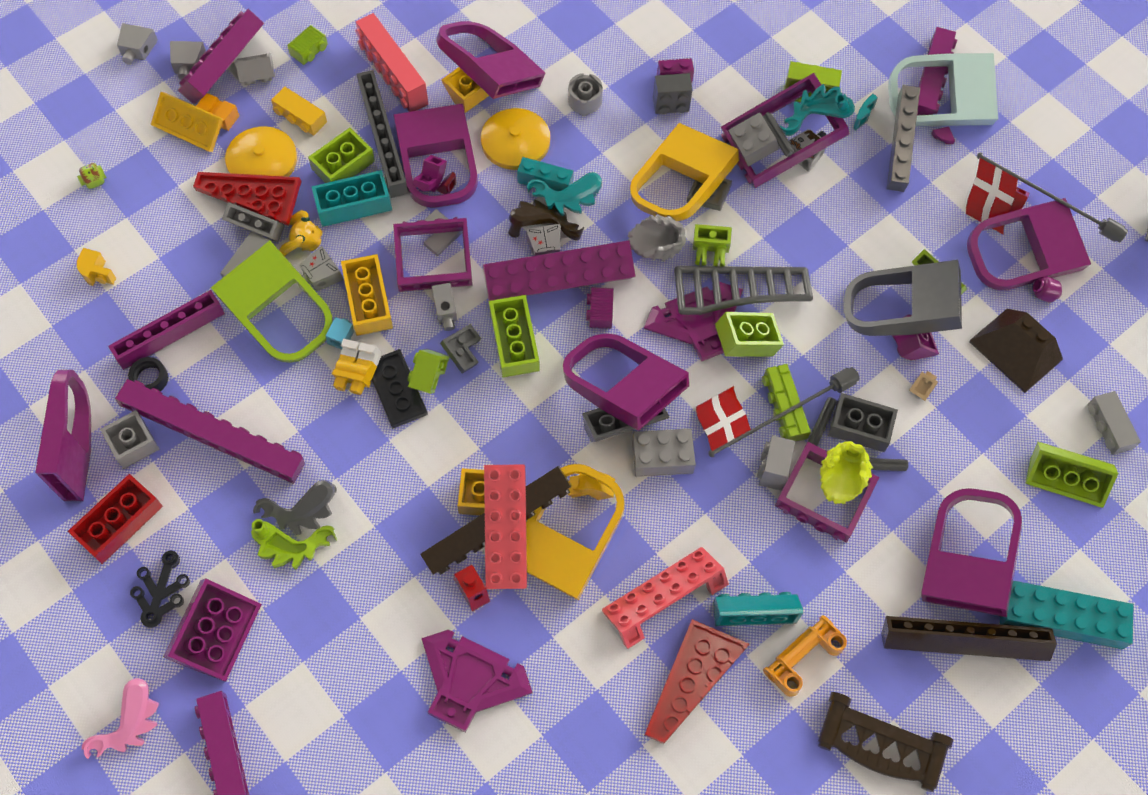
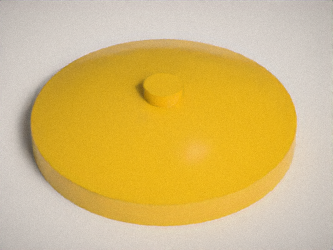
M521 108L505 109L492 115L485 122L481 131V146L485 156L495 165L505 169L518 170L522 157L541 161L546 156L550 147V131L546 122L532 111Z
M260 126L241 132L230 142L225 154V163L230 174L289 177L297 164V151L294 142L285 132L273 127Z

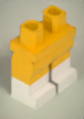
M343 339L341 344L343 348L332 372V375L335 377L333 387L337 390L345 391L347 383H350L349 391L361 395L364 387H370V381L373 378L382 352L377 346Z

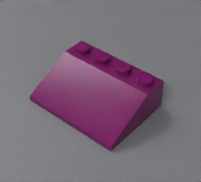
M209 579L200 580L163 657L226 682L262 604Z

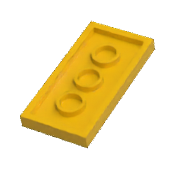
M160 92L150 125L206 151L213 152L223 118L166 92Z

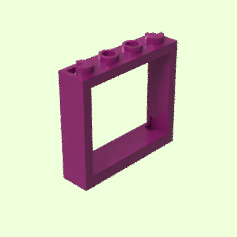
M455 217L447 220L438 218L434 221L418 220L411 223L403 221V223L393 224L399 292L432 289V286L450 283L451 287L473 286L467 218L457 219ZM462 231L466 272L404 277L401 236Z
M807 442L775 507L783 510L785 514L795 516L802 523L813 525L820 532L832 535L835 540L840 539L847 543L879 477L872 474V477L869 478L867 489L848 528H845L786 498L805 459L808 458L822 465L821 461L827 457L826 450Z

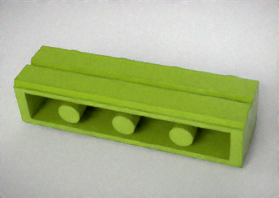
M788 364L767 368L764 376H762V382L764 387H768V400L770 404L773 403L775 410H773V414L775 417L800 403V399ZM802 406L776 420H779L781 426L779 427L781 438L796 442L808 439L811 434Z

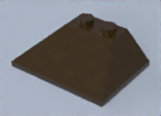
M1006 309L969 341L1024 393L1063 360L1056 338L1030 314L1023 311Z

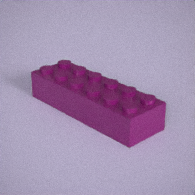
M249 9L244 13L240 11L210 45V48L199 58V61L189 70V73L179 82L181 86L177 91L192 104L197 103L206 95L259 31L264 22Z

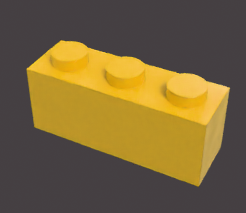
M285 86L271 99L274 112L279 116H284L291 124L298 125L305 133L308 132L314 136L327 123L323 110Z

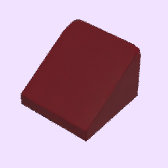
M455 172L450 173L444 178L437 189L438 192L442 194L451 193L456 185Z

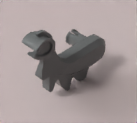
M327 480L317 481L293 508L286 509L279 506L275 501L262 498L256 501L253 513H259L262 508L264 509V515L261 518L274 517L280 529H286L288 526L296 535H300L302 533L300 525L308 529H319L320 525L316 518H327L332 515L328 503L335 495L337 488Z

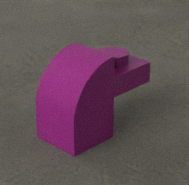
M433 155L427 157L423 161L421 174L413 179L412 185L418 187L421 191L429 192L431 190L435 192L444 177L447 161Z

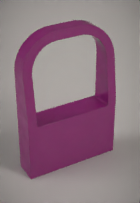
M461 21L443 25L439 29L436 38L438 47L491 98L495 99L540 87L546 73L515 44L490 27L476 22ZM459 33L476 35L487 42L497 53L476 58L448 36Z
M463 103L394 114L410 197L416 203L430 208L459 204L468 200L476 191L478 178ZM460 149L465 150L470 180L461 191L428 196L419 192L412 185L413 179L409 158Z
M1056 200L986 219L970 233L967 241V251L977 277L986 286L995 290H1010L1032 284L1044 276L1055 278L1082 271L1091 265L1070 208ZM1021 221L1040 271L1009 280L996 278L985 267L978 248V237L984 230Z
M598 334L589 337L574 348L563 361L564 378L570 388L598 408L638 431L689 387V372L616 334ZM608 347L616 349L639 364V366L608 392H605L572 372V368L577 362L597 348Z
M57 370L50 384L35 473L63 501H84L91 455L90 400L83 381L74 370ZM68 385L72 389L75 400L72 434L67 430Z
M966 488L952 492L942 501L937 514L921 591L923 602L1007 617L1022 532L1021 512L1011 498L998 492ZM974 500L998 504L1010 512L1014 523L1006 562L941 551L947 515L954 505L962 501Z

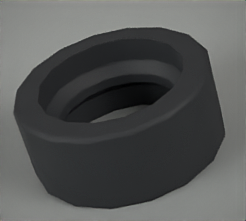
M145 357L134 362L129 369V380L134 382L138 379L139 374L147 368H157L159 377L153 383L145 385V387L149 389L155 388L159 391L164 389L169 377L166 368L160 360L153 357Z

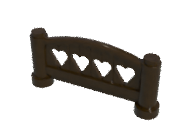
M831 692L829 702L831 703L818 739V747L828 751L831 750V747H835L845 756L869 770L897 779L919 781L922 784L921 788L929 792H934V789H937L947 751L952 748L954 741L951 737L933 732L931 739H926L849 708L851 698L841 693ZM854 725L859 740L856 746L852 745L850 741L844 742L842 740V734ZM874 733L879 747L877 754L862 748V743ZM896 742L900 757L898 762L892 761L891 758L886 759L882 754L883 750ZM915 750L920 763L918 771L914 770L912 766L906 767L903 764L904 758Z

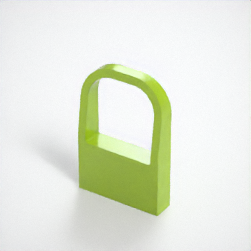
M270 240L211 287L216 296L264 350L278 361L292 363L303 360L326 341V334L333 322L328 305ZM296 283L323 312L325 325L322 332L300 351L290 354L282 353L274 349L249 320Z

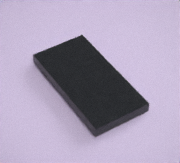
M400 349L381 356L372 378L392 429L428 415L419 391L408 387L410 370Z

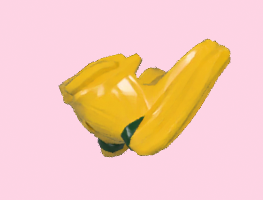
M300 210L292 215L289 224L292 225L289 242L284 243L279 251L284 257L298 247L302 248V251H314L321 244L320 238L323 231L310 221L309 214L306 211Z

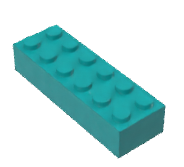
M1013 581L1007 617L1000 616V625L1051 628L1056 637L1123 650L1133 644L1134 604Z

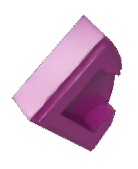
M949 126L932 130L931 134L936 140L939 139L945 142V144H954L955 139Z

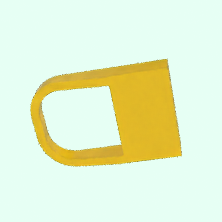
M678 123L632 179L630 185L632 202L638 209L650 215L670 216L675 221L685 220L696 213L738 163L739 149ZM662 165L703 183L685 206L673 210L663 209L644 200L638 192Z
M570 464L561 468L566 477L572 474H583L604 484L612 490L616 497V510L595 550H591L543 525L539 520L545 509L539 507L534 510L536 515L529 518L526 522L527 573L579 601L623 517L625 502L622 490L613 479L589 466Z

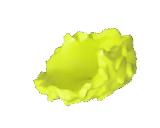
M852 441L838 443L836 447L827 451V457L821 461V489L829 502L833 501L835 504H845L855 499L859 494H862L863 489L868 486L869 478L872 477L871 469H873V466L869 461V454L862 445L854 444Z

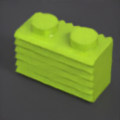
M309 25L300 35L290 41L287 46L289 54L305 65L308 61L311 62L317 53L324 51L328 43L325 34Z

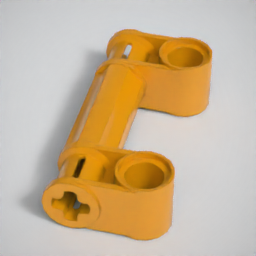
M822 615L813 627H808L805 632L776 657V661L769 667H765L763 672L786 696H796L802 688L803 681L792 668L818 644L830 655H840L847 645L846 637L826 616ZM831 641H838L841 647H834L831 644ZM788 681H793V682H795L796 685H797V688H796V689H791V688H789L788 685H787V682H788Z

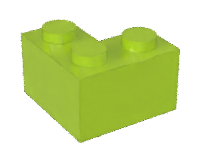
M429 349L416 352L413 363H415L414 369L410 371L408 376V387L429 394L435 393L439 376L445 374L450 357Z

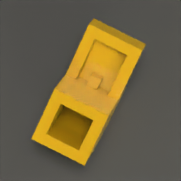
M86 248L82 249L77 259V269L89 285L94 286L96 281L102 284L109 283L114 285L116 281L112 270L103 267L106 261L100 252Z
M602 473L615 481V478L609 476L608 474ZM580 474L570 477L569 482L572 487L569 488L570 493L568 495L572 498L589 495L597 500L614 497V493L610 488L586 475Z

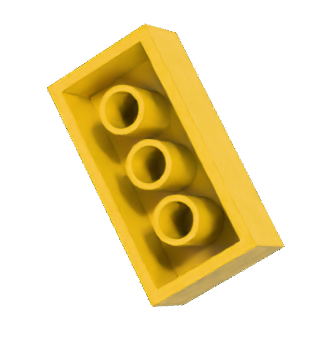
M378 254L341 261L356 336L393 329Z

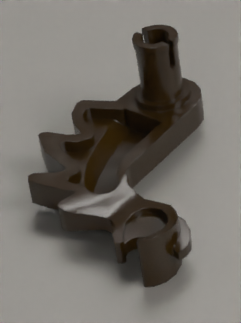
M534 199L533 204L520 201L518 208L512 209L509 215L511 226L508 234L514 238L519 237L521 228L524 226L546 223L560 224L562 232L573 240H579L584 230V227L578 230V224L568 222L566 212H564V216H561L555 205L548 209L545 204Z

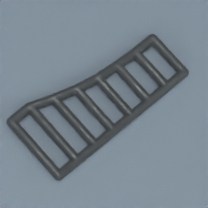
M676 266L674 269L678 312L681 315H702L753 303L810 302L813 300L809 272L806 267ZM682 274H693L696 307H685ZM700 274H711L715 304L704 306ZM718 274H729L733 300L722 302ZM737 274H747L750 297L740 298ZM755 274H765L768 295L758 296ZM773 274L784 275L787 294L776 295ZM791 274L802 275L805 294H794Z

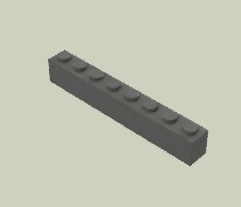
M374 70L357 73L360 92L390 197L408 194L406 180Z

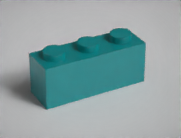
M522 157L517 170L519 184L527 186L530 180L540 179L555 191H562L571 185L574 178L573 170Z

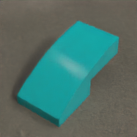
M870 95L859 109L853 126L855 131L868 121L871 110L874 109L878 99L876 95Z

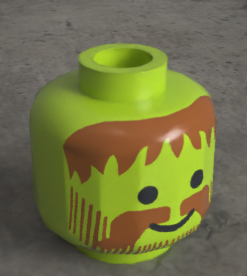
M95 163L81 167L79 169L80 175L77 176L82 186L86 185L88 189L103 185L105 183L104 179L107 178L101 165L97 166Z

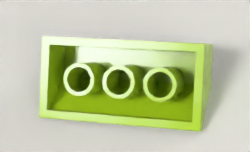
M1037 441L1030 458L1025 483L1103 508L1119 473L1113 464Z

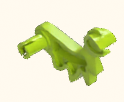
M256 519L252 522L251 535L260 545L257 555L262 559L275 557L272 562L274 568L284 566L293 560L292 567L296 570L305 556L309 561L313 559L317 547L330 546V542L327 541L328 536H334L337 541L333 531L335 529L332 526H322L304 541H296L269 522L262 519Z

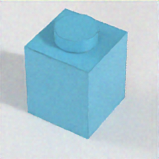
M335 317L326 334L327 344L342 349L343 339L350 340L354 333L353 324L347 319Z

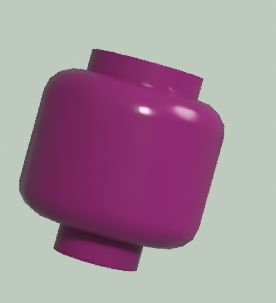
M1044 276L1034 282V295L1045 302H1054L1062 295V285L1058 280Z

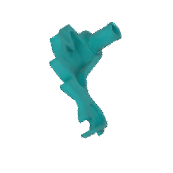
M822 84L810 97L807 90H804L801 104L794 102V115L784 120V123L789 124V126L784 128L780 125L786 136H791L797 133L803 120L810 114L839 118L850 117L855 111L853 100L848 98L846 94L843 95L840 87H834L825 93L826 88Z
M590 172L562 191L551 189L540 179H532L527 185V190L529 193L532 188H535L536 191L532 193L533 197H544L548 209L555 205L561 216H564V207L574 213L582 214L579 204L584 206L595 204L594 196H597L596 193L598 194L602 187V178L599 174Z

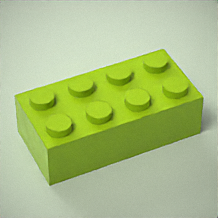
M526 295L489 301L490 316L502 378L540 371V361Z

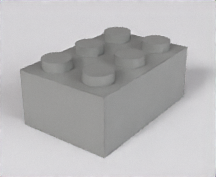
M692 429L633 432L632 448L635 477L694 473L696 463Z

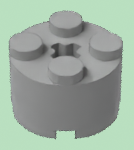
M584 73L575 75L570 80L568 86L569 106L581 116H587L597 111L602 105L603 87L601 80L593 74H589V76L584 75Z

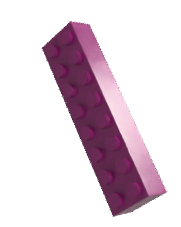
M630 240L483 264L488 301L522 295L530 296L636 277Z

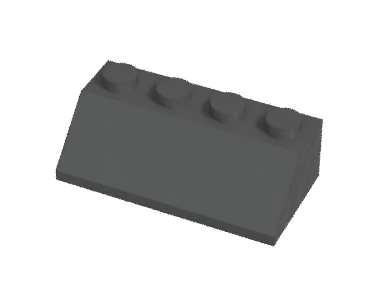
M600 408L582 413L584 429L590 442H597L634 430L633 427ZM664 408L646 425L668 419L669 415Z

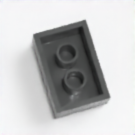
M841 393L836 403L828 436L844 441H852L854 444L885 452L891 441L898 409Z

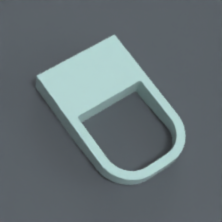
M994 53L911 56L900 61L891 72L888 81L889 104L892 113L896 116L898 100L897 79L900 71L908 67H948L951 114L917 115L916 126L993 125L998 120Z

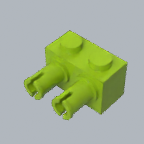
M695 224L693 250H696V265L700 266V259H702L701 266H705L707 264V251L715 252L713 266H718L719 260L720 266H725V253H729L732 227Z

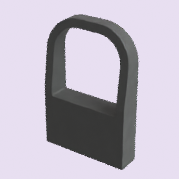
M951 260L877 270L859 275L849 283L845 290L844 314L848 325L854 331L868 336L912 335L962 329L961 270L959 261ZM912 284L911 317L868 322L858 320L853 316L854 298L860 290L875 285Z

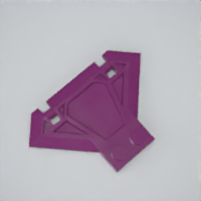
M719 282L722 302L733 300L731 285ZM708 287L702 288L704 306L715 304L713 290H710ZM739 288L740 297L743 292V289ZM695 291L684 295L685 307H696ZM676 298L665 302L666 308L660 309L658 305L652 307L644 329L693 345L701 361L724 353L715 324L725 312H735L737 306L702 315H681L678 312Z
M445 630L422 638L438 691L428 710L429 715L466 733L476 712L533 693L524 666L517 663L516 667L512 668L508 666L510 659L463 636L460 641L454 640L452 638L455 632ZM448 646L454 648L453 653L446 650ZM503 673L510 676L509 680L502 677Z

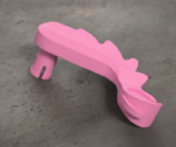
M134 678L124 686L119 728L109 734H99L87 738L82 744V750L84 749V755L87 759L91 756V749H96L97 757H99L107 748L125 752L127 750L126 744L142 746L145 743L137 735L149 732L157 726L158 723L147 718L152 716L159 706L158 702L149 699V687L145 680Z

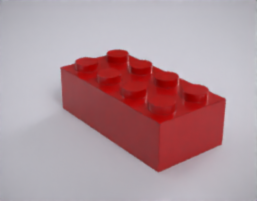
M129 473L67 532L103 564L163 506L152 493Z

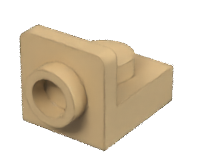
M929 371L926 374L921 372L909 391L926 401L938 384V381H936L937 377Z

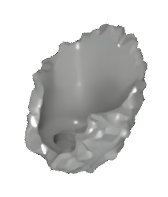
M650 215L628 232V240H630L631 250H634L636 254L653 260L662 259V261H665L669 258L672 259L685 245L686 231L680 222L675 221L670 216Z

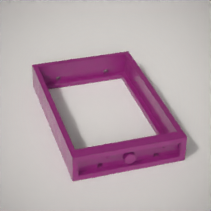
M812 73L721 126L723 131L721 134L722 139L725 143L729 142L730 146L737 148L729 133L731 128L759 112L762 116L768 112L773 114L802 97L804 90L813 94L821 86V83L816 75ZM826 116L834 131L757 175L751 165L748 167L740 152L737 164L741 170L745 169L747 173L745 178L748 183H753L755 188L848 136L850 134L848 125L843 118Z

